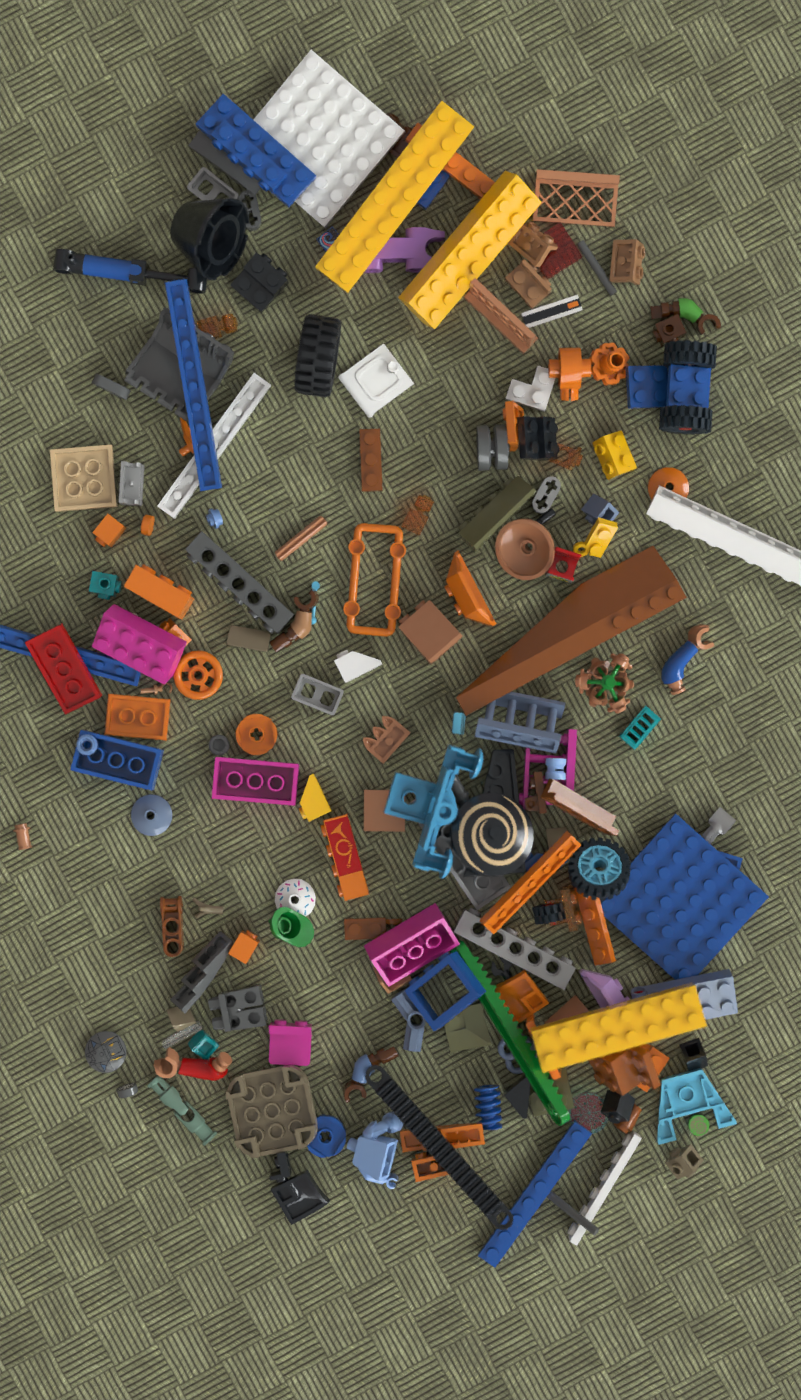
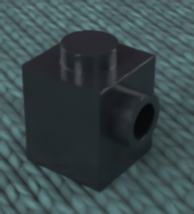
M607 1090L601 1113L612 1123L628 1122L635 1098L629 1093L622 1096L615 1091Z

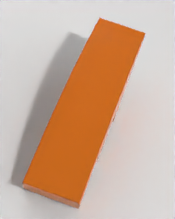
M482 1123L436 1126L454 1148L485 1144ZM409 1129L400 1130L402 1152L427 1151Z

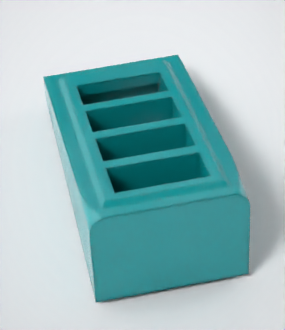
M645 705L618 737L633 750H636L661 718ZM644 713H646L654 721L650 723L647 719L643 717ZM639 719L648 726L647 729L638 723ZM634 725L643 732L641 736L632 729ZM629 732L632 733L637 740L634 741L627 734Z

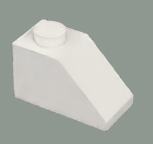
M347 650L337 654L338 659L334 660L345 683L382 665L379 659L354 651L348 653Z

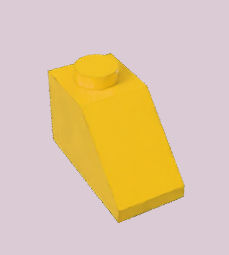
M315 774L309 775L300 801L301 807L298 808L302 818H307L309 822L332 811Z

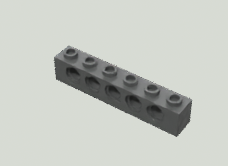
M202 531L185 549L189 553L187 557L195 565L197 562L204 566L202 571L210 578L214 575L219 580L217 584L225 592L230 590L235 595L232 598L241 606L245 603L250 608L248 613L256 620L260 617L265 622L263 626L270 633L275 631L279 634L295 616ZM207 551H211L214 554L213 560L210 562L203 560V555ZM222 565L229 567V572L225 576H220L218 573V569ZM237 579L244 580V587L240 590L234 589L233 586L234 581ZM251 593H258L260 596L259 601L255 604L249 602V595ZM269 606L275 609V614L271 618H267L264 615L265 608Z

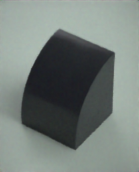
M699 1038L679 1044L688 1071L708 1066L707 1056Z

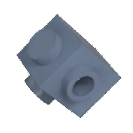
M594 493L581 509L587 515L585 519L592 525L595 524L598 517L613 521L619 514L610 502Z

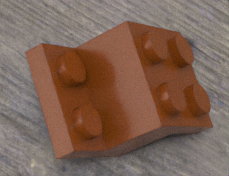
M640 1046L588 1060L595 1072V1080L600 1085L603 1084L612 1092L615 1091L622 1096L640 1083L654 1090L661 1085L649 1051Z

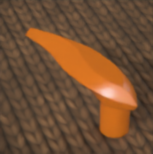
M180 417L183 438L187 445L179 449V453L184 457L190 452L194 453L190 428L187 422Z

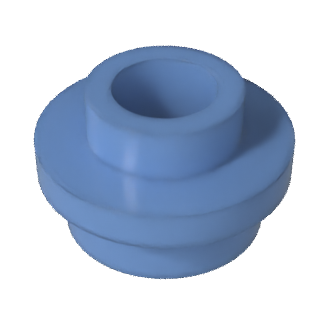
M209 509V514L206 515L209 526L217 529L223 524L222 516L218 509Z
M85 734L79 737L76 747L81 754L91 755L97 750L98 743L94 736ZM85 741H89L91 743V747L89 749H86L84 747Z

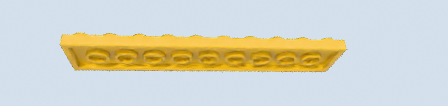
M441 101L315 268L346 293H349L474 129V126Z

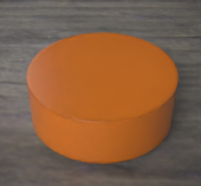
M146 514L143 517L141 523L142 535L150 536L152 534L155 521L154 516Z

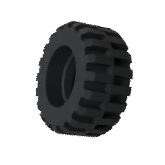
M314 314L305 316L299 341L294 389L299 394L325 398L331 395L341 335V321L338 318Z

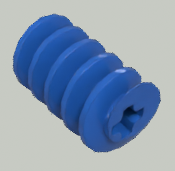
M482 1085L474 1089V1091L480 1093L474 1099L481 1101L480 1104L475 1105V1108L481 1109V1112L476 1113L475 1116L480 1117L482 1120L476 1123H482L483 1130L502 1128V1124L498 1123L502 1120V1116L498 1115L501 1112V1107L496 1106L501 1103V1100L496 1098L501 1094L496 1089L500 1085Z

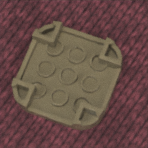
M282 1065L248 1072L235 1077L229 1084L226 1091V1100L228 1099L236 1137L234 1142L237 1149L239 1148L250 1158H259L260 1156L296 1149L300 1150L308 1146L315 1139L318 1123L310 1084L306 1074L299 1067Z

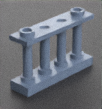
M510 692L487 704L485 719H478L475 737L557 753L561 734L554 733L556 718H562L566 703ZM495 705L507 708L505 723L493 720ZM515 710L528 712L526 727L513 725ZM536 714L548 716L546 731L534 729Z

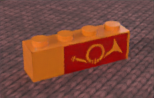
M348 813L323 820L324 825L320 826L323 837H328L329 845H326L328 856H333L335 865H331L334 877L339 878L340 885H337L339 896H344V900L347 901L369 895Z

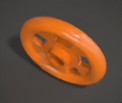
M196 650L188 652L180 658L173 677L177 689L184 696L194 700H202L211 697L218 691L223 680V671L216 657L206 651ZM196 659L198 665L190 668L188 662ZM206 662H209L213 667L209 672L203 666ZM197 671H200L202 673V677L200 679L195 678V673ZM182 672H188L189 681L182 680ZM209 676L214 679L210 687L205 685ZM191 685H200L199 692L190 690Z

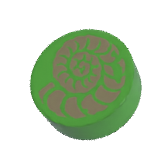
M694 1114L688 1120V1128L694 1135L701 1136L709 1130V1121L702 1114Z

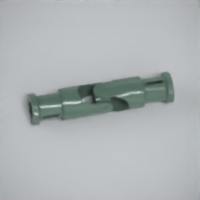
M158 1075L147 1085L148 1088H152L160 1096L159 1099L165 1106L175 1109L173 1111L174 1115L191 1133H195L202 1140L203 1146L215 1137L217 1132L212 1131L207 1126L205 1119L191 1104L185 1100L182 1102L179 1092L173 1085L170 1086ZM157 1083H159L164 1088V1091L157 1085ZM190 1107L194 1113L192 1120H182L181 1116L186 1114Z

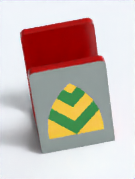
M555 547L553 563L545 576L571 584L574 581L573 575L581 554ZM559 561H565L568 564L566 572L560 573L557 571L556 564Z

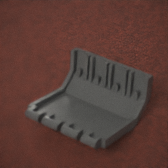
M164 307L160 312L159 323L151 338L126 369L125 374L127 376L124 381L136 389L142 384L143 386L140 389L142 393L153 400L159 395L160 398L157 401L159 404L170 411L176 406L175 414L188 421L170 310ZM195 325L207 400H209L233 361L234 352L228 345L221 344L210 333H204Z

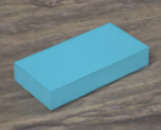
M455 712L453 714L452 732L454 734L464 735L466 719L464 713Z

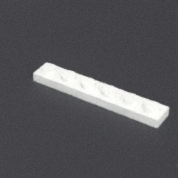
M633 1130L630 1134L625 1135L621 1143L623 1147L620 1152H615L611 1159L612 1165L609 1170L605 1169L600 1177V1185L598 1188H593L589 1195V1203L587 1206L583 1205L579 1211L590 1222H592L642 1139L640 1134ZM573 1222L567 1232L569 1234V1241L576 1246L586 1232V1229L578 1222Z

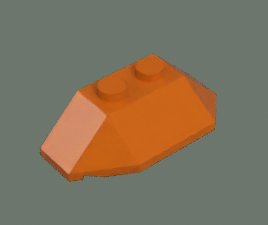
M459 550L456 551L445 581L447 585L444 586L448 596H453L456 604H454L455 610L459 616L463 615L465 619L491 627L495 626L496 622Z

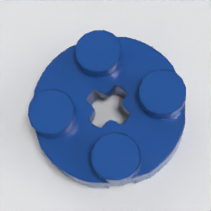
M321 1114L316 1117L318 1131L315 1139L307 1147L314 1155L326 1158L337 1155L343 1149L346 1142V1129L338 1118ZM330 1132L329 1136L331 1139L322 1141L320 1133Z

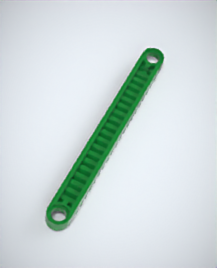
M458 940L460 945L451 949L450 952H458L486 990V993L478 998L548 1114L558 1126H562L570 1120L569 1112L561 1100L563 1095L557 1094L559 1088L552 1086L554 1080L548 1079L550 1073L542 1072L539 1060L535 1058L536 1051L530 1050L532 1044L525 1042L528 1037L521 1035L523 1029H517L518 1021H513L514 1015L508 1014L510 1008L503 1006L505 1000L499 999L501 993H495L496 985H491L492 979L486 978L488 972L481 970L483 964L477 963L479 957H473L467 945L463 941Z

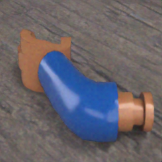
M700 624L692 627L688 632V641L664 663L661 670V679L663 684H668V687L672 688L670 691L671 695H676L686 690L685 686H682L684 668L698 652V648L706 650L714 647V643L711 641L701 643V636L709 631V625Z

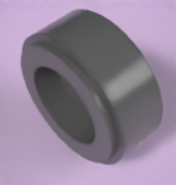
M215 735L209 741V749L215 755H224L230 748L228 738L223 735Z
M129 1083L117 1088L116 1091L119 1098H127L135 1095L138 1092L136 1083Z

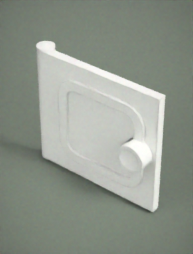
M385 344L379 346L338 376L339 380L368 418L373 417L374 413L414 384Z

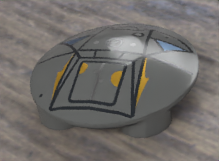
M113 1031L96 1033L86 1044V1060L98 1072H113L126 1059V1045L122 1038Z

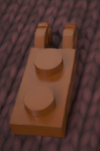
M402 918L344 919L345 940L376 939L386 933V924L399 925L402 923Z

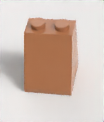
M423 600L415 607L416 612L413 615L407 614L399 621L401 625L398 628L426 661L432 665L463 636L430 600L427 602Z

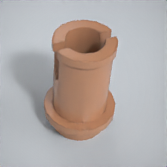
M27 823L14 825L15 829L13 831L16 832L18 849L32 848L28 832L30 827H27Z

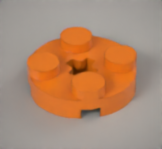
M262 714L246 716L236 729L238 745L251 755L267 753L274 747L277 741L278 732L275 724L270 718ZM256 728H258L259 732L263 733V736H260L258 741L255 740V737H251V733H254Z

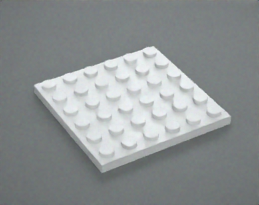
M312 50L308 52L254 118L257 124L316 175V179L295 202L324 228L329 225L405 133L404 129Z

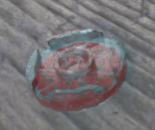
M593 1092L580 1093L573 1098L575 1109L568 1110L570 1123L572 1124L575 1120L591 1131L592 1134L602 1130L608 1121V1118L601 1113L604 1099Z

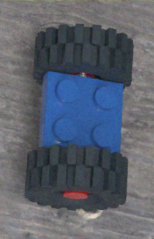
M690 340L670 341V343L667 342L665 344L663 366L668 368L666 406L660 408L659 430L674 434L691 435L711 432L713 411L709 409L711 370L716 367V345Z

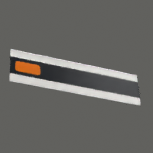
M578 295L521 314L525 325L530 328L582 311L583 309Z

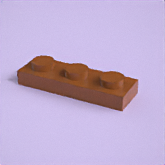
M359 429L362 492L383 491L380 429Z

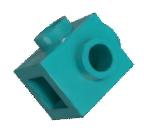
M92 571L89 592L98 594V598L110 600V596L116 597L117 593H120L122 581H119L120 577L117 575Z

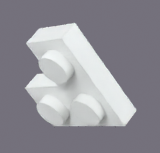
M537 366L532 385L514 379L511 380L506 400L545 412L555 378H549L548 368Z

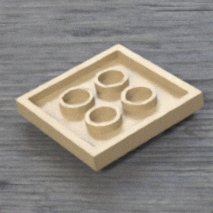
M112 445L50 450L55 512L118 507Z

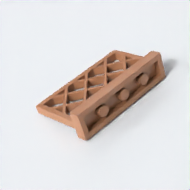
M537 169L535 195L538 199L540 197L543 200L538 208L545 203L552 213L547 217H537V208L533 212V221L615 227L620 175ZM540 184H549L554 191L544 198L539 192ZM564 185L569 186L574 191L566 200L558 192ZM573 186H579L580 188L576 190ZM584 187H590L595 193L587 201L578 193ZM605 188L613 189V198L606 203L599 193ZM556 193L563 203L554 210L547 200ZM574 195H577L584 203L576 211L567 203ZM595 196L604 204L596 213L588 205ZM564 204L573 213L567 219H561L556 213ZM584 206L593 214L588 220H581L576 214ZM605 207L611 213V222H602L597 216ZM554 214L557 218H549V217H551V216ZM595 217L598 221H590V220Z
M476 278L470 282L469 292L464 296V299L524 354L538 340V337Z

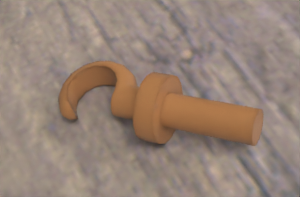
M167 682L165 685L170 686V691L168 693H171L173 687L169 682ZM155 684L151 688H142L140 692L141 694L154 692V695H158V692L163 691L162 687L164 684H161L160 687H157V684Z

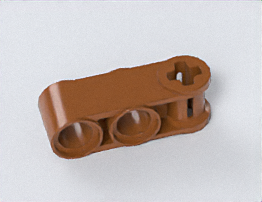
M182 896L168 899L160 897L163 950L167 956L175 957L184 950ZM171 920L175 921L178 925V929L175 932L168 930L167 925ZM172 941L179 945V950L176 953H172L168 948L169 943Z

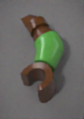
M678 298V301H672V304L663 302L659 306H650L651 319L666 318L671 314L673 316L678 314L680 318H685L693 324L696 322L697 331L700 335L705 332L703 329L705 320L712 321L715 329H720L721 322L717 316L713 314L703 315V311L691 299Z

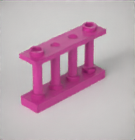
M567 729V733L561 735L560 743L566 746V754H562V756L530 754V748L525 747L523 793H519V804L525 810V798L531 797L528 796L529 777L533 776L529 775L530 762L545 763V758L566 759V780H554L574 791L577 730ZM543 776V783L547 784L549 779H545V776Z

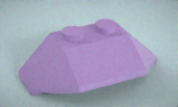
M584 969L578 971L600 1008L630 1000L628 996L624 998L620 992L623 990V987L617 978L613 980L609 975Z

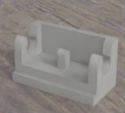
M121 461L119 503L121 505L142 506L145 465L138 462L129 463Z

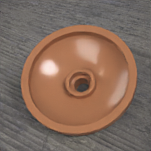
M526 518L513 520L500 530L496 538L495 551L498 562L509 575L517 579H536L545 574L553 563L555 556L553 539L548 530L537 521ZM528 543L532 545V549L528 548Z

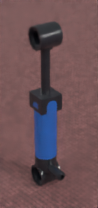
M56 249L53 271L62 274L75 273L129 281L131 284L146 286L147 278L165 281L187 279L189 292L205 294L207 279L195 268H189L187 275L148 270L149 265L143 260L132 259V261L107 258L80 254L67 249Z

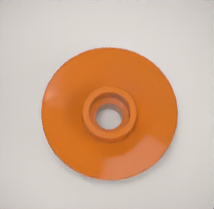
M666 467L659 469L651 476L648 483V493L651 500L659 485L666 488L668 483L673 485V490L671 491L687 498L689 483L686 476L680 470Z

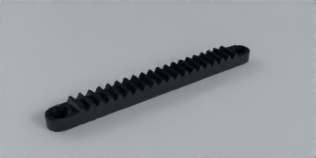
M380 1065L370 1066L366 1071L365 1079L377 1095L381 1097L393 1113L397 1115L493 1225L500 1230L510 1228L514 1219L509 1208L387 1071ZM372 1070H379L381 1072L382 1078L379 1081L375 1082L370 1079V1072ZM506 1213L509 1216V1221L503 1225L498 1223V1214Z

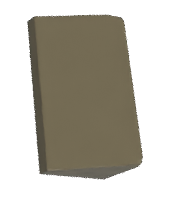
M231 625L226 645L268 652L271 633L269 631Z

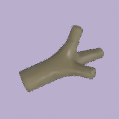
M195 897L192 899L199 906L198 910L200 912L195 915L196 918L205 914L223 915L224 906L208 905L200 902Z

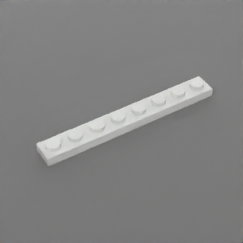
M253 373L213 428L217 459H219L271 387V384ZM195 456L192 457L157 505V507L174 519L199 486Z

